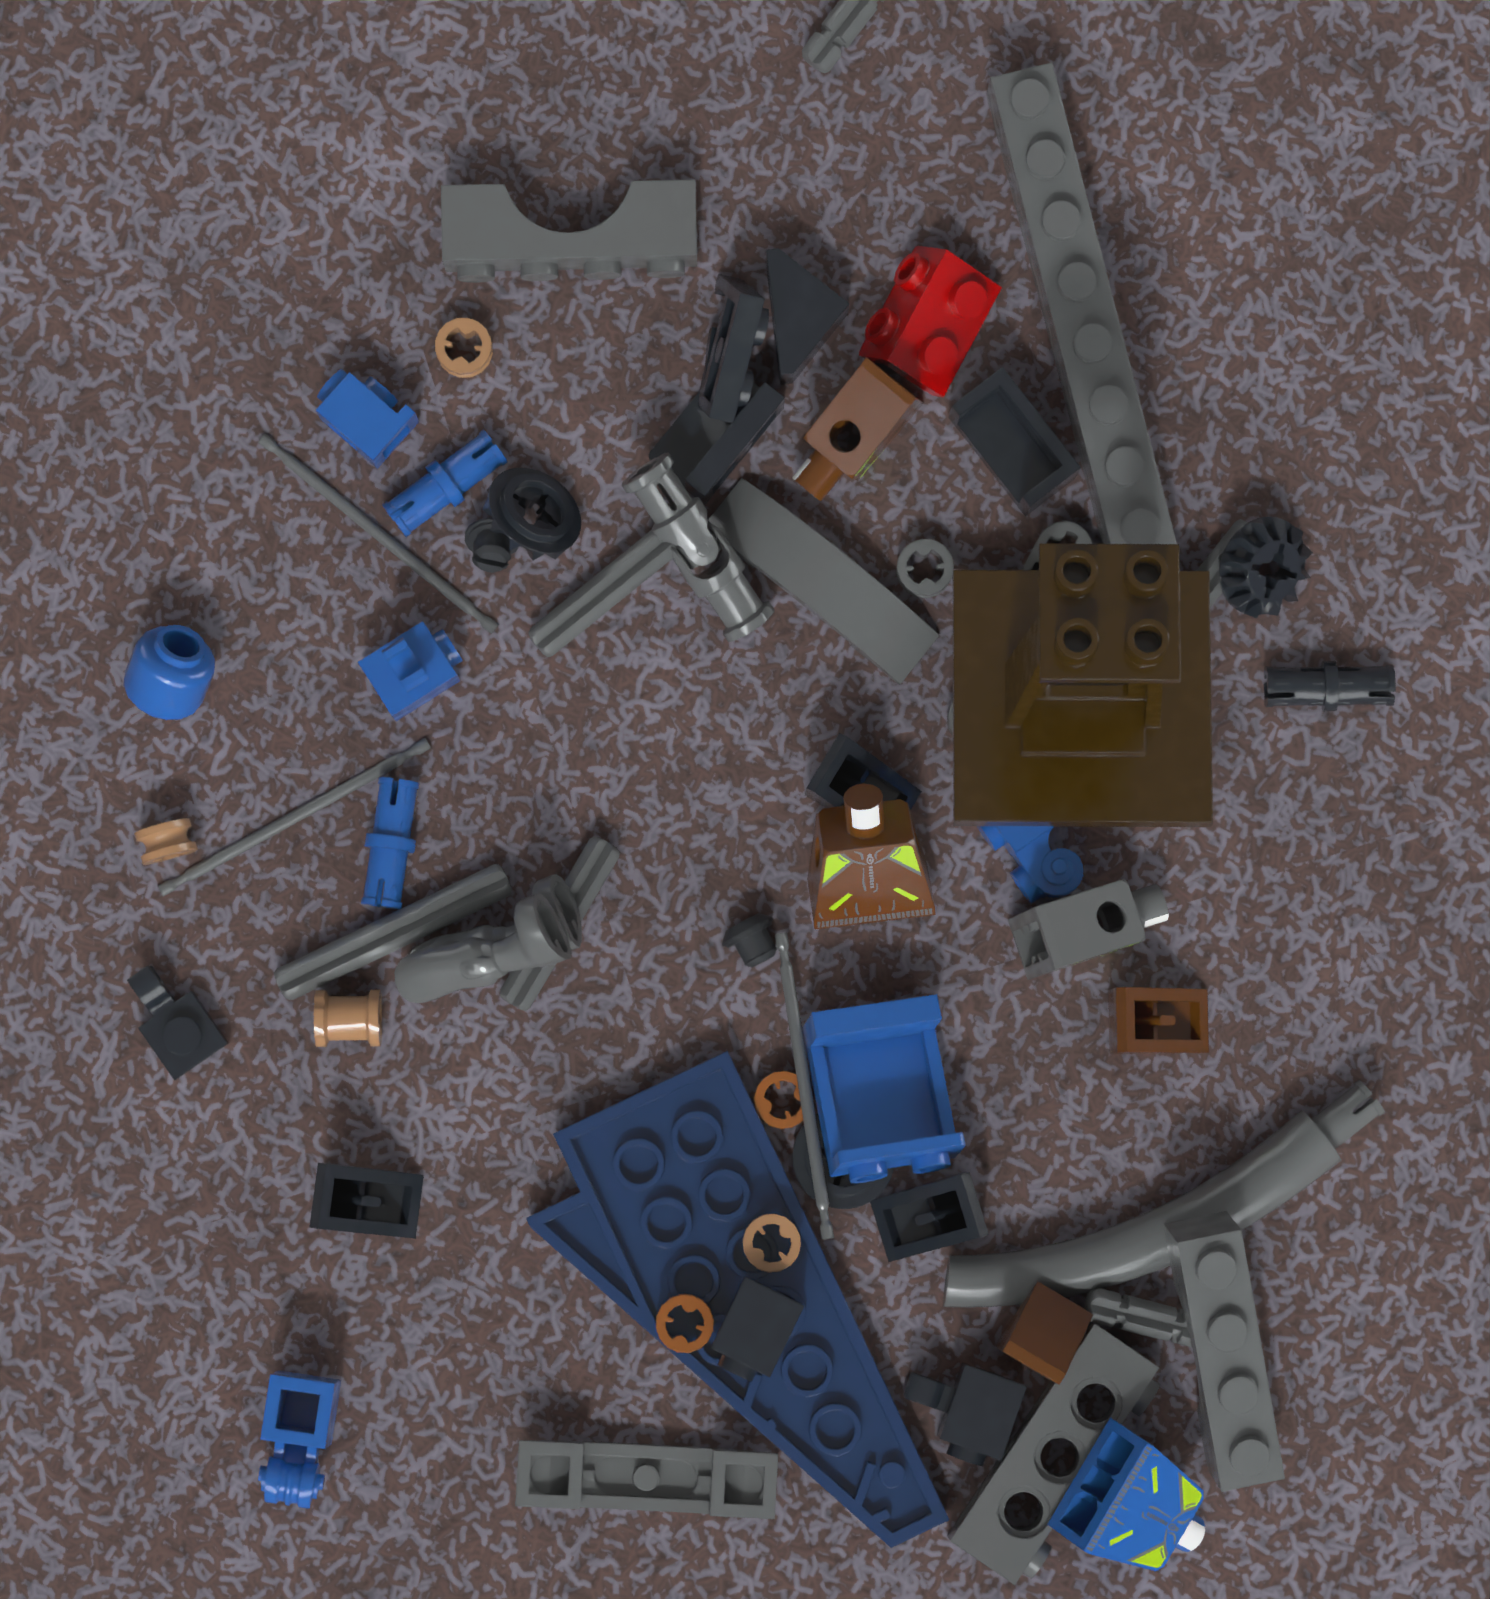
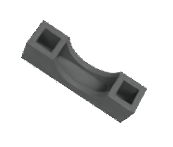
M695 180L631 181L623 202L607 220L593 228L570 233L545 229L526 218L513 203L505 184L441 185L442 262L445 271L457 272V280L462 282L480 283L495 280V271H520V278L523 280L549 281L558 278V270L584 269V277L588 279L608 280L621 277V268H647V276L676 278L685 275V267H697Z
M1227 1211L1165 1223L1164 1229L1174 1285L1185 1315L1195 1359L1199 1387V1405L1196 1409L1208 1471L1221 1492L1285 1479L1242 1229Z

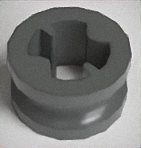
M920 539L911 542L903 549L897 561L896 575L899 584L907 593L917 598L927 599L938 596L947 588L953 576L954 563L951 553L943 544L935 540ZM930 553L934 554L941 561L940 564H937L935 570L942 571V577L936 583L928 578L922 580L920 584L915 583L908 575L913 573L914 567L907 566V562L913 555L925 559Z

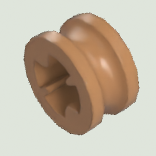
M456 318L447 322L439 330L435 340V352L442 368L449 374L459 378H471L482 373L489 365L493 355L492 342L487 329L478 321L470 318ZM460 333L465 339L476 335L482 342V346L474 347L476 354H479V356L470 363L462 356L452 361L447 356L446 350L454 349L452 342L449 341L453 335Z
M184 818L164 822L134 833L136 841L142 842L146 848L145 853L140 856L142 864L159 863L196 852L198 850L197 842L190 841L187 836L188 829L192 827L191 820Z
M765 1214L754 1219L746 1228L743 1237V1249L747 1259L757 1269L766 1272H778L791 1266L798 1257L801 1247L800 1234L795 1225L786 1217L777 1214ZM766 1224L779 1225L780 1236L790 1238L789 1252L785 1255L779 1251L778 1254L781 1259L778 1261H765L763 1250L753 1247L754 1234L758 1230L764 1235L765 1231L762 1226Z

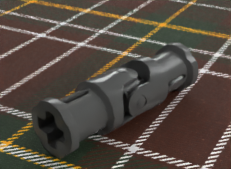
M664 453L650 460L629 475L622 482V487L626 493H635L655 523L652 531L658 540L676 546V549L674 547L670 549L679 571L698 598L705 597L725 625L723 630L724 637L728 642H733L760 627L775 612V609L770 601L762 602L742 573L745 564L721 530L707 520L705 505L699 497L691 498L671 468L674 463L673 458L669 453ZM657 485H658V487L660 488V490L662 491V493L664 494V496H665V497L667 498V500L669 501V504H670L669 506H668V504L666 503V501L664 500V498L662 497V495L660 494V492L658 491V489H657V487H656ZM722 549L721 557L714 565L702 573L693 574L691 569L712 563L716 559L718 552Z

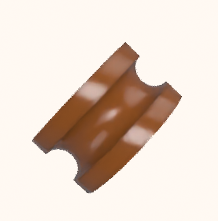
M787 1071L774 1072L765 1077L757 1086L754 1096L755 1110L760 1119L771 1127L779 1129L792 1128L803 1121L801 1106L792 1117L789 1111H786V1119L775 1118L770 1114L772 1103L764 1098L770 1085L774 1084L777 1089H780V1082L785 1081L792 1083L796 1087L793 1097L800 1102L797 1076Z
M679 1294L670 1297L661 1306L656 1316V1330L659 1339L667 1348L677 1353H691L701 1349L709 1341L713 1333L714 1318L710 1307L703 1299L692 1294ZM682 1305L687 1313L698 1309L702 1314L704 1325H696V1329L702 1332L695 1340L688 1342L683 1334L672 1337L668 1333L666 1322L674 1321V1318L668 1316L674 1307Z

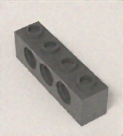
M1090 1322L1062 1382L1058 1385L1050 1380L1006 1446L1002 1460L996 1461L948 1533V1539L1014 1585L1022 1574L1032 1579L1052 1549V1546L1045 1542V1539L1053 1529L1047 1524L1110 1418L1123 1424L1130 1411L1138 1417L1145 1411L1160 1387V1384L1152 1379L1159 1367L1098 1325ZM1102 1384L1107 1388L1111 1397L1109 1410L1098 1419L1089 1420L1083 1418L1077 1409L1078 1394L1087 1385ZM1055 1438L1070 1440L1075 1449L1073 1464L1062 1473H1050L1041 1464L1040 1455L1042 1448L1048 1441ZM1020 1492H1028L1035 1495L1039 1502L1037 1518L1033 1523L1025 1527L1012 1526L1006 1521L1004 1515V1508L1008 1499Z

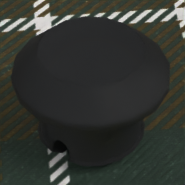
M493 517L479 519L470 524L465 531L464 541L468 549L473 552L472 562L483 571L494 573L507 568L509 565L508 561L511 560V554L515 553L519 547L509 550L510 539L503 533L491 532Z
M758 913L725 931L722 946L730 948L735 945L745 966L753 968L774 957L777 950L766 929L772 925L774 919Z

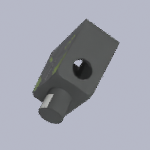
M1122 879L1034 907L1008 919V923L1027 980L1145 941L1143 928L1167 921L1169 913L1163 892L1157 884L1131 891L1127 881ZM1097 915L1101 918L1103 922V929L1100 927L1097 921Z

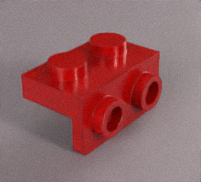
M916 246L912 253L907 255L899 264L894 276L895 285L883 307L869 320L865 329L866 339L859 350V356L864 359L868 358L874 363L884 364L929 394L944 398L1002 287L947 249Z

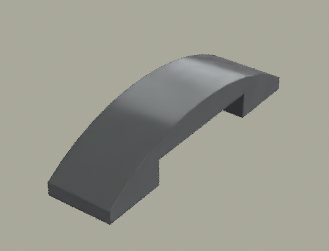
M741 478L708 519L710 523L721 530L744 562L751 567H756L850 642L852 648L900 685L940 636L856 562L801 519L743 478Z
M519 1440L515 1506L580 1509V1507L775 1519L778 1453L617 1442Z

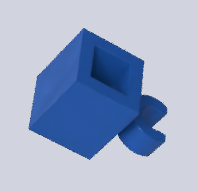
M422 621L358 663L397 722L460 682L453 667L463 660L443 628L432 635Z

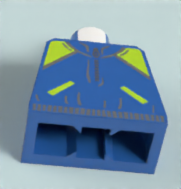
M1110 1418L1047 1525L1088 1554L1157 1571L1165 1566L1175 1548L1189 1552L1201 1543L1205 1534V1523L1195 1513L1204 1500V1492L1152 1444L1118 1421Z

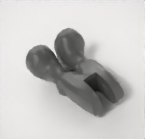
M557 874L538 880L533 885L532 895L521 899L516 904L514 913L515 925L494 927L491 925H481L466 931L438 936L413 947L408 956L400 960L394 972L395 983L399 993L409 1002L425 1003L458 990L493 985L509 971L532 967H547L570 959L572 950L581 946L582 925L579 909L568 885Z

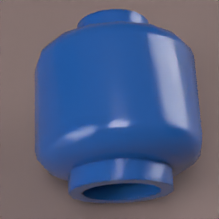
M181 625L159 626L146 631L136 642L125 670L123 686L128 698L139 710L163 720H180L193 715L203 703L214 676L215 658L211 648L192 629Z

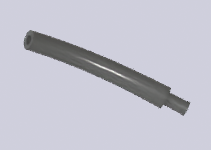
M1358 1080L1352 1088L1312 1119L1301 1110L1267 1139L1220 1173L1183 1195L1144 1214L1094 1233L1045 1246L1002 1253L949 1256L943 1307L969 1308L1020 1305L1037 1281L1066 1298L1088 1293L1090 1289H1104L1171 1266L1164 1229L1165 1223L1227 1211L1242 1230L1249 1227L1292 1199L1341 1162V1158L1335 1149L1377 1116L1380 1117L1384 1114L1385 1111L1377 1099H1369L1360 1108L1352 1112L1356 1106L1372 1095V1092L1366 1085Z

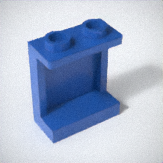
M937 994L812 1012L802 1027L830 1177L849 1174L851 1183H864L887 1177L888 1168L912 1165L913 1173L916 1174L935 1172L950 1167V1159L956 1158L966 1146L963 1132H955L935 1028L942 1020Z

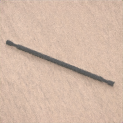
M265 433L260 438L258 443L281 458L283 464L462 611L477 619L485 630L490 634L499 626L497 622L477 610L469 599L296 457L281 449L277 442Z
M426 738L414 743L410 749L394 754L190 867L177 878L158 885L163 897L175 891L179 885L195 880L399 767L412 756L426 752L431 749Z
M784 932L775 934V940L781 958V979L816 1206L820 1211L821 1238L824 1240L834 1238L833 1225L829 1220V1199L793 966L789 961L788 934Z

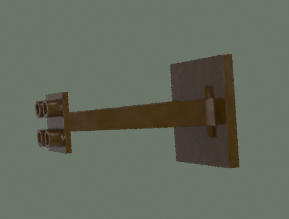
M1039 544V570H953V826H1212L1210 571H1180L1179 544Z

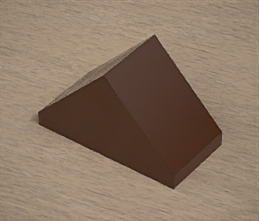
M1117 987L1108 991L1110 1055L1209 1053L1207 989Z
M1037 1281L1002 1332L995 1347L1060 1385L1093 1314Z

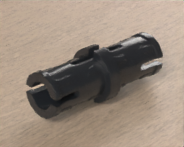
M1322 661L1320 667L1273 668L1272 666H1265L1264 679H1267V682H1264L1265 707L1322 706V711L1326 712L1337 711L1338 705L1393 706L1395 702V695L1391 694V692H1396V678L1393 665L1338 667L1336 661Z

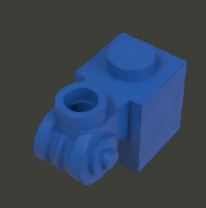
M977 826L984 839L994 851L1005 846L1019 867L1011 871L1010 875L1030 904L1044 897H1064L1080 885L1083 877V864L1080 857L1075 852L1066 848H1057L1051 851L1048 838L1050 831L1054 828L1053 826Z
M276 1371L270 1374L260 1440L275 1442L273 1457H269L267 1466H260L258 1481H261V1491L264 1492L265 1503L277 1504L280 1501L284 1502L286 1506L294 1503L299 1508L310 1509L312 1499H317L318 1491L323 1490L325 1475L320 1474V1464L318 1463L320 1448L326 1449L332 1444L341 1387L340 1379L285 1371Z

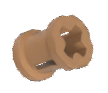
M316 990L314 997V1038L316 1047H327L329 1041L368 1040L371 1047L381 1046V990H370L367 996H329L326 990Z

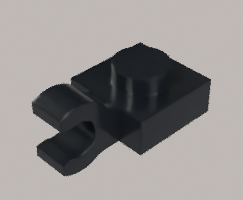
M152 965L146 966L127 979L136 995L154 1016L138 1027V1029L174 1081L229 1044L193 991H190L176 1001Z

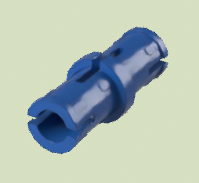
M485 430L479 432L477 437L439 464L436 460L432 461L425 467L428 472L392 500L382 504L385 511L395 521L405 537H408L413 530L451 503L454 507L458 506L465 500L462 496L463 493L498 467L508 463L498 446L492 443V438Z
M379 777L373 833H366L364 845L370 848L364 896L361 899V904L401 909L407 855L415 851L416 840L410 839L419 783L399 779L398 783V781H394V778Z

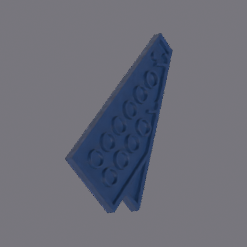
M728 1051L553 1134L580 1193L527 1217L526 1220L529 1226L664 1347L666 1346L659 1339L656 1330V1316L661 1306L670 1297L679 1294H692L703 1299L710 1307L714 1318L713 1333L709 1341L701 1349L691 1353H677L669 1348L667 1349L890 1548L949 1521L947 1513ZM777 1214L784 1216L795 1225L800 1234L801 1247L798 1257L791 1266L782 1271L766 1272L759 1270L749 1262L744 1253L743 1237L745 1230L754 1219L761 1215ZM766 1224L762 1226L765 1231L764 1235L758 1230L754 1234L753 1247L763 1250L765 1261H778L781 1259L778 1254L779 1251L785 1255L789 1252L790 1238L780 1236L779 1225ZM745 1276L804 1305L771 1376L768 1377L757 1371L752 1382L718 1366L717 1364L722 1354L711 1349V1345ZM679 1305L669 1312L668 1316L674 1318V1321L666 1322V1327L672 1337L683 1334L689 1342L695 1340L702 1331L696 1329V1325H704V1319L698 1309L687 1313L682 1305Z

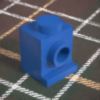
M340 369L325 383L317 395V398L322 401L316 409L319 418L377 469L419 423L416 413L406 404L396 413L392 408L399 401L371 376L362 383L350 372L347 374L343 369Z

